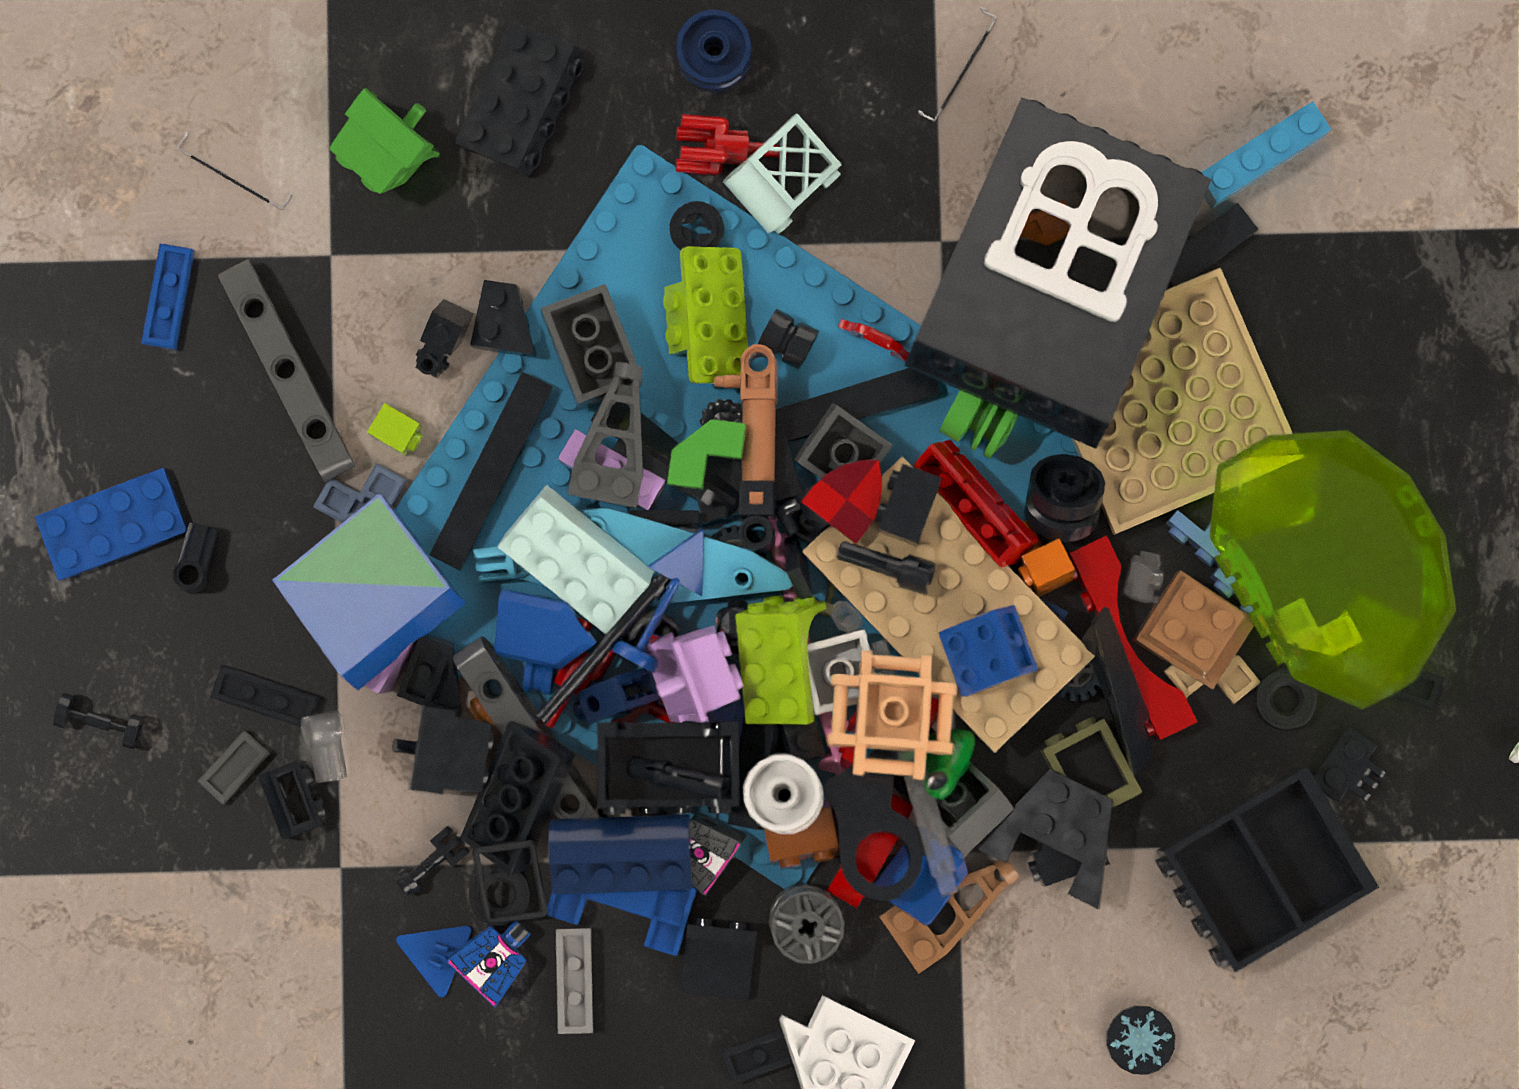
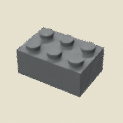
M606 284L541 308L542 319L577 409L581 410L602 402L613 381L616 362L637 365ZM642 376L641 381L639 382V388L642 387L643 384ZM620 378L621 383L625 386L633 383L631 380Z

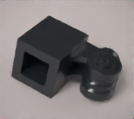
M443 299L431 312L420 341L425 343L422 349H418L416 353V369L423 374H431L435 378H438L445 370L447 371L450 365L447 362L449 358L447 355L451 356L463 342L474 314Z

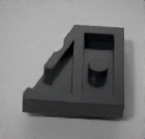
M490 280L483 281L470 342L471 347L536 358L537 352L532 343L529 321L523 309L524 302L520 288L516 284Z

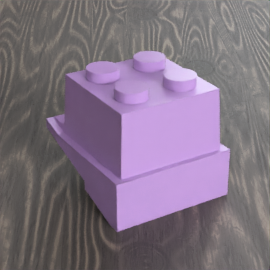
M714 625L674 637L673 633H669L648 642L644 652L658 660V667L655 673L652 672L670 722H704L708 720L706 712L740 699L738 689L743 688L741 677L735 663L728 665L726 656L732 654L723 631L716 632Z

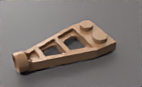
M996 860L992 865L968 873L954 893L970 883H976L983 890V898L970 910L964 911L954 898L953 893L947 903L955 911V920L945 933L941 935L932 933L927 925L921 924L895 905L879 917L919 974L948 954L1003 889L1020 877L1009 860L1007 863ZM996 869L1004 878L1003 881L995 879L994 871Z

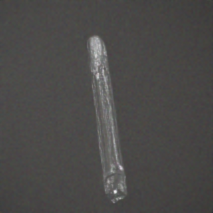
M887 640L870 644L873 655L891 656ZM877 669L878 675L897 676L896 670ZM897 751L899 761L913 762L914 752ZM925 763L923 780L912 779L910 775H904L932 877H936L941 896L944 897L959 892L953 873L956 871L936 798L931 797L924 788V783L929 776Z

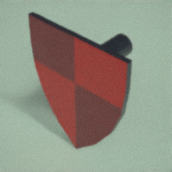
M879 459L856 461L836 468L820 479L801 502L853 543L857 544L873 522L880 504L882 476Z

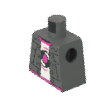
M696 811L690 820L692 884L706 896L747 835Z

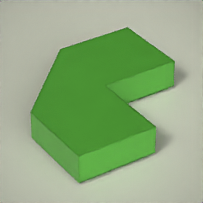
M712 419L672 449L667 484L670 486L703 489L708 456L742 460L747 425L745 423Z

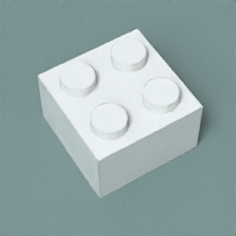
M865 629L807 644L814 715L833 710L834 687L831 686L832 675L860 676L861 650L870 651ZM871 668V674H876L875 668ZM848 688L847 706L858 704L859 688Z

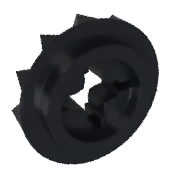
M701 201L688 202L679 207L673 214L669 227L670 236L680 251L688 246L718 247L724 236V222L720 213L710 204ZM702 214V226L711 231V234H699L695 243H692L693 234L688 228L683 227V224H695L696 220L699 219V215Z

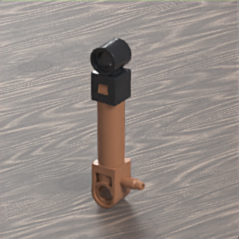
M756 344L748 347L742 354L741 375L716 376L714 378V385L724 388H740V399L743 403L742 423H745L747 428L742 456V481H739V515L743 522L739 527L738 533L739 539L746 549L756 554H764L772 549L776 541L775 530L768 520H776L777 486L775 484V408L778 405V363L771 349L765 345ZM758 357H764L768 359L766 369L760 372L753 371L751 369L753 360ZM755 527L766 529V537L760 543L749 541V533Z

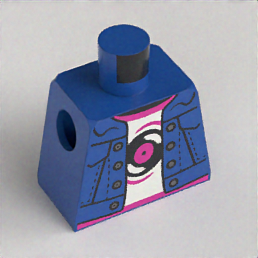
M514 921L503 934L490 925L450 954L447 958V963L495 1007L527 961L526 957L517 948L531 934L518 921Z

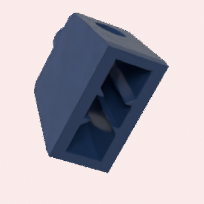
M641 668L612 677L579 691V700L573 703V712L579 720H587L589 724H593L659 700L661 697L652 672ZM622 688H624V689L627 691V693H628V698L625 697V694H624V691H623Z

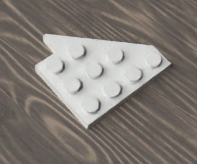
M824 996L821 997L807 1027L783 1015L779 1019L801 1089H892L915 1042L912 1038Z

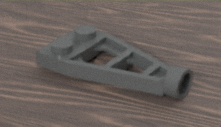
M616 362L613 381L575 458L568 495L637 509L643 479L639 388L643 367ZM620 378L631 380L633 383L625 386L621 383ZM617 402L627 404L631 410L630 425L626 431L608 428L606 425L611 407ZM606 437H617L625 442L627 462L623 468L617 469L602 466L596 462L595 454L602 440Z

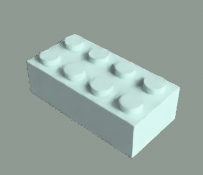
M548 485L543 488L505 533L498 545V548L561 599L568 602L571 607L605 634L609 632L648 587L654 574L651 568L647 567L646 564Z

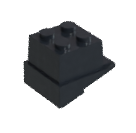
M420 706L419 713L421 718L417 741L395 738L392 744L393 752L415 755L411 783L408 784V790L442 795L444 789L482 793V786L486 784L488 779L487 753L493 745L492 724L455 717L456 711Z

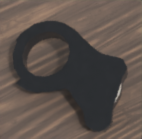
M875 749L866 757L901 761L900 752L896 750ZM852 765L841 774L828 779L824 788L825 795L833 807V813H836L838 818L842 874L846 882L856 893L869 900L889 901L897 899L899 895L913 886L921 872L923 856L930 855L926 838L916 825L891 808L895 774L864 772V775H854ZM875 833L891 834L898 838L906 847L909 857L908 869L903 879L898 883L886 887L875 886L866 881L858 872L855 862L856 850L861 841L868 835Z

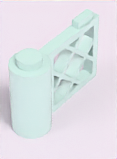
M795 114L746 161L736 167L724 179L723 183L767 233L775 231L779 234L791 224L793 220L789 216L820 185L827 188L841 175L837 169L842 164L798 114ZM795 125L804 135L803 148L786 147L787 132ZM780 140V147H772ZM810 143H811L816 149H809ZM767 151L780 152L779 171H768L759 159ZM786 152L803 153L802 173L785 172ZM809 153L821 154L830 165L821 174L809 173ZM772 175L779 176V183ZM785 176L802 177V192L794 199L785 191ZM808 177H810V178H815V179L808 185Z

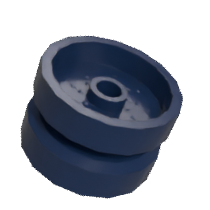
M715 9L698 12L689 18L678 33L676 52L680 72L689 84L706 92L717 93L730 90L741 82L749 70L751 41L748 30L740 19L727 11ZM716 48L721 54L710 56L707 53L710 49Z

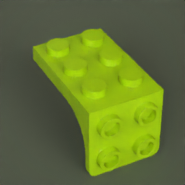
M770 596L763 598L764 602L748 604L747 610L735 614L746 724H809L813 722L814 714L807 642L811 622L818 612L826 609V601H815V596L802 600L795 597L794 601H784V596Z

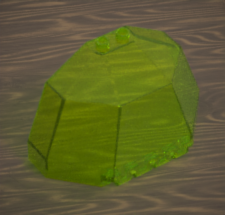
M1348 430L1268 435L1217 466L1209 538L1220 554L1214 557L1226 578L1234 576L1236 581L1231 583L1230 586L1243 608L1249 605L1253 608L1254 611L1249 613L1248 616L1261 638L1267 635L1271 638V641L1266 646L1277 665L1285 662L1294 680L1361 709L1396 693L1414 681L1456 612L1445 534L1410 475Z

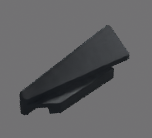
M1104 607L1092 621L1093 623L1082 640L1085 648L1095 656L1091 663L1113 717L1120 750L1133 774L1137 775L1154 754L1144 727L1150 715L1109 607Z

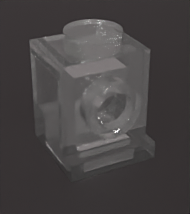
M1141 551L1140 556L1133 555L1131 557L1121 597L1150 605L1158 604L1159 597L1154 596L1153 592L1154 590L1160 591L1164 578V571L1159 570L1161 565L1160 555Z

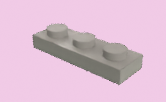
M591 928L556 929L558 1034L593 1033Z

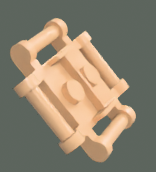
M861 650L860 676L832 675L831 686L834 687L831 733L827 735V745L833 747H855L853 759L854 775H864V772L910 775L912 779L923 780L926 753L953 755V743H950L952 704L953 697L957 696V685L953 683L932 682V679H930L931 656L920 655V658L873 655L872 651ZM871 668L919 672V678L871 674ZM848 688H859L856 734H845ZM931 694L939 696L936 741L928 740ZM866 748L914 752V760L909 762L865 758Z

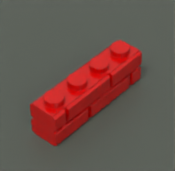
M952 440L932 443L913 464L912 467L942 478L937 493L951 506V509L958 516L963 526L1000 568L1021 561L1022 556L1027 554L1038 542L1037 537L1009 505L1004 504L1002 497L966 456L960 454L959 448Z

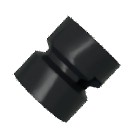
M776 309L765 327L758 344L765 345L771 349L774 355L781 353L782 362L799 370L810 352L819 330L804 322L795 326L794 320L790 315Z

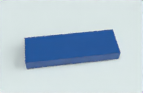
M159 244L141 344L177 350L195 254L194 249Z

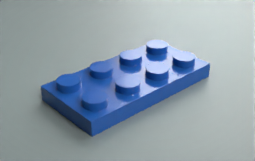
M165 468L155 470L34 516L59 581L176 538L187 532L185 520Z

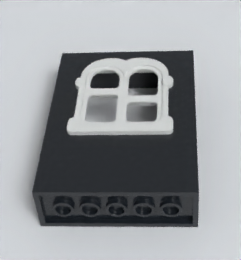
M1021 97L904 366L1096 449L1111 424L1212 179L1204 176L1197 169L1185 168L1173 163L1167 156L1143 150L1132 141H1123L1113 137L1102 128L1085 125L1077 121L1072 115L1060 114L1046 108L1043 103L1037 100H1028ZM1066 164L1080 170L1086 179V193L1078 208L1068 207L1043 196L1040 192L1045 176L1050 169L1057 165ZM1119 187L1127 189L1134 194L1139 203L1140 209L1137 220L1124 246H1119L1100 238L1087 230V224L1098 198L1109 188ZM1033 209H1040L1070 224V231L1052 269L1040 267L1016 256L1014 253L1019 236L1030 211ZM1086 246L1116 260V270L1105 292H1098L1068 278L1067 271L1078 247Z

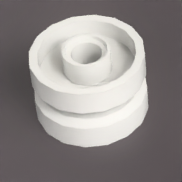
M773 755L760 761L749 772L744 785V802L749 814L765 829L777 834H795L807 829L818 818L824 804L823 786L815 771L803 760L791 755ZM783 789H788L791 792V799L787 802L779 800V793Z

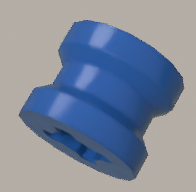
M526 662L523 691L531 692L535 689L541 690L543 694L551 695L555 668Z

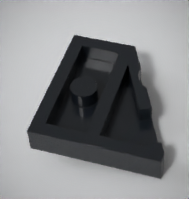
M431 634L419 638L397 696L425 707L456 711L455 717H460L462 705L457 666L453 660V655L455 654L454 643Z

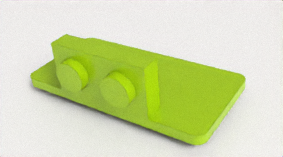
M688 246L682 248L680 251L682 282L664 287L663 306L666 310L667 320L665 338L668 343L669 355L687 353L688 376L693 384H714L716 376L741 375V357L748 348L741 251L738 248Z

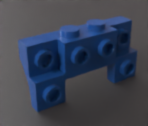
M692 887L690 890L554 895L551 893L546 916L579 926L587 899L651 919L644 946L677 957L697 889Z

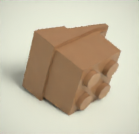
M1180 570L1174 574L1132 641L1213 690L1258 620Z

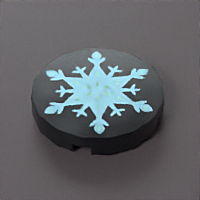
M1134 1005L1121 1010L1112 1019L1106 1031V1047L1110 1058L1121 1069L1131 1074L1148 1075L1159 1071L1169 1062L1175 1050V1033L1171 1022L1162 1012L1149 1006Z

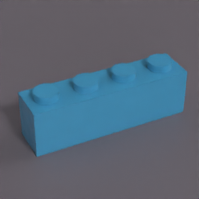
M1313 101L1202 171L1204 176L1212 179L1204 196L1211 209L1326 137L1332 129Z

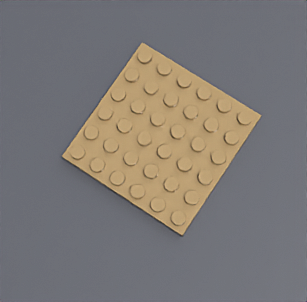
M1221 268L1165 291L1111 424L1097 448H1092L1072 439L1079 456L1092 462L1102 472L1105 480V489L1101 508L1113 535L1302 456Z

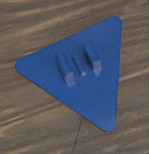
M461 926L400 935L396 938V942L439 997H444L456 972L447 963V958L468 942L472 929L470 926Z

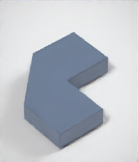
M376 463L360 493L331 479L326 482L313 507L343 523L379 493L393 506L407 480Z

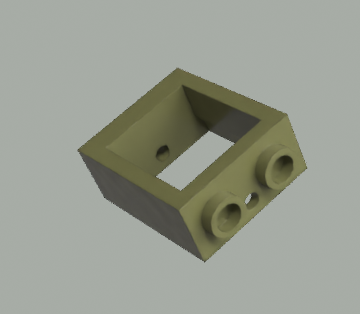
M1094 716L1075 725L1078 730L1077 732L1067 737L1061 732L1045 740L1047 747L1040 750L1049 769L1066 776L1055 753L1099 731L1126 783L1105 794V796L1114 800L1113 807L1142 793L1105 719L1096 721Z

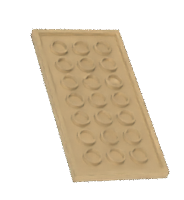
M903 456L882 475L880 503L887 504L892 491L887 490L886 487L893 469L900 471L902 463L911 466ZM938 493L917 546L879 533L878 527L880 524L874 522V520L857 544L853 543L832 525H829L802 553L902 657L920 658V655L931 656L930 679H932V682L953 683L957 685L939 637L940 631L994 609L1015 605L1038 671L1010 679L966 697L961 696L957 686V696L953 697L952 710L994 753L1095 657L1008 565L1000 568L963 526L958 516L951 509V506ZM842 542H849L900 559L911 554L936 562L932 583L926 588V596L898 587L899 583H896L895 578L838 560L837 552Z

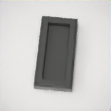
M244 730L201 776L198 782L221 804H225L271 753Z

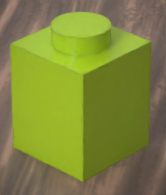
M386 403L383 404L367 431L370 436L406 456L409 450L414 452L424 436L420 433L423 428L420 423Z

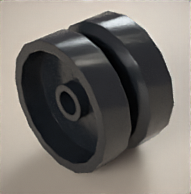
M1058 454L1039 460L1032 468L1024 508L1027 524L1037 534L1049 540L1060 539L1061 542H1070L1089 536L1097 527L1103 500L1105 480L1102 472L1092 462L1080 456Z

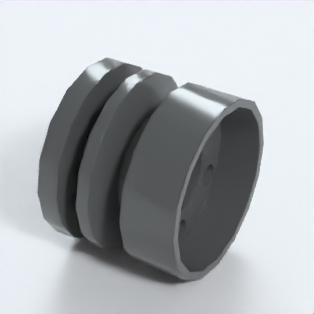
M801 882L788 886L776 896L770 907L769 925L775 945L784 956L795 962L812 964L825 960L837 950L843 939L844 921L838 903L826 889L817 884ZM805 918L809 922H814L812 924L813 931L809 933L805 929L799 930L802 927L801 920Z

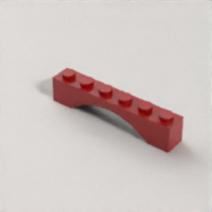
M1107 535L1069 553L1068 557L1075 569L1072 581L1078 580L1084 593L1080 594V598L1087 612L1094 611L1097 616L1104 607H1109L1150 715L1144 724L1147 735L1149 737L1154 735L1157 741L1196 723L1195 715L1183 691L1167 684L1153 674L1137 657L1127 641L1120 622L1117 604L1118 581L1122 566Z

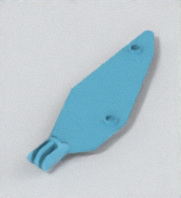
M609 507L580 511L647 566L695 534ZM703 536L702 596L679 584L670 603L787 590L792 587V583L785 570L755 552ZM498 546L473 549L475 558L505 555L475 562L476 571H494L478 575V583L520 578L544 585L500 550ZM654 571L652 577L656 578L660 573ZM743 572L747 574L749 580L741 582L737 579V574ZM655 599L651 605H659L661 599L659 601Z

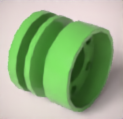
M960 390L938 432L957 442L964 437L967 431L974 433L970 447L974 451L981 439L984 438L989 441V444L983 456L991 459L992 455L1006 442L1019 415Z

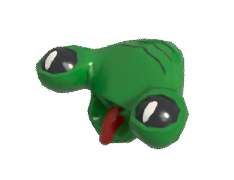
M951 729L950 743H953V755L926 753L924 788L931 797L939 800L945 799L955 789L958 779L970 767V759L975 746V735L971 731ZM937 732L928 734V740L936 741ZM899 751L901 761L914 760V752Z

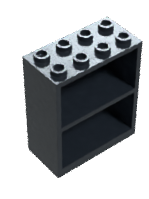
M1308 766L1297 767L1156 850L1160 857L1155 860L1159 870L1165 878H1172L1177 888L1173 890V893L1183 908H1190L1195 918L1190 921L1200 938L1208 939L1213 948L1209 949L1208 952L1218 968L1221 967L1223 970L1226 969L1234 973L1380 888Z

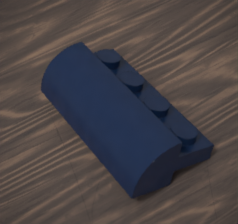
M689 814L550 819L548 846L552 895L692 889Z

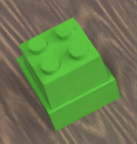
M365 88L345 113L349 119L329 150L336 155V160L343 167L353 170L362 178L361 181L365 187L381 194L405 184L424 161L433 157L438 158L440 153L433 147L434 145L430 141L423 139L413 130L426 112L422 105L415 103L402 120L382 101L377 99L378 95Z

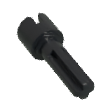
M842 542L837 552L838 560L895 578L896 583H899L898 587L925 596L927 594L926 588L932 583L936 569V562L911 554L900 559L849 542Z

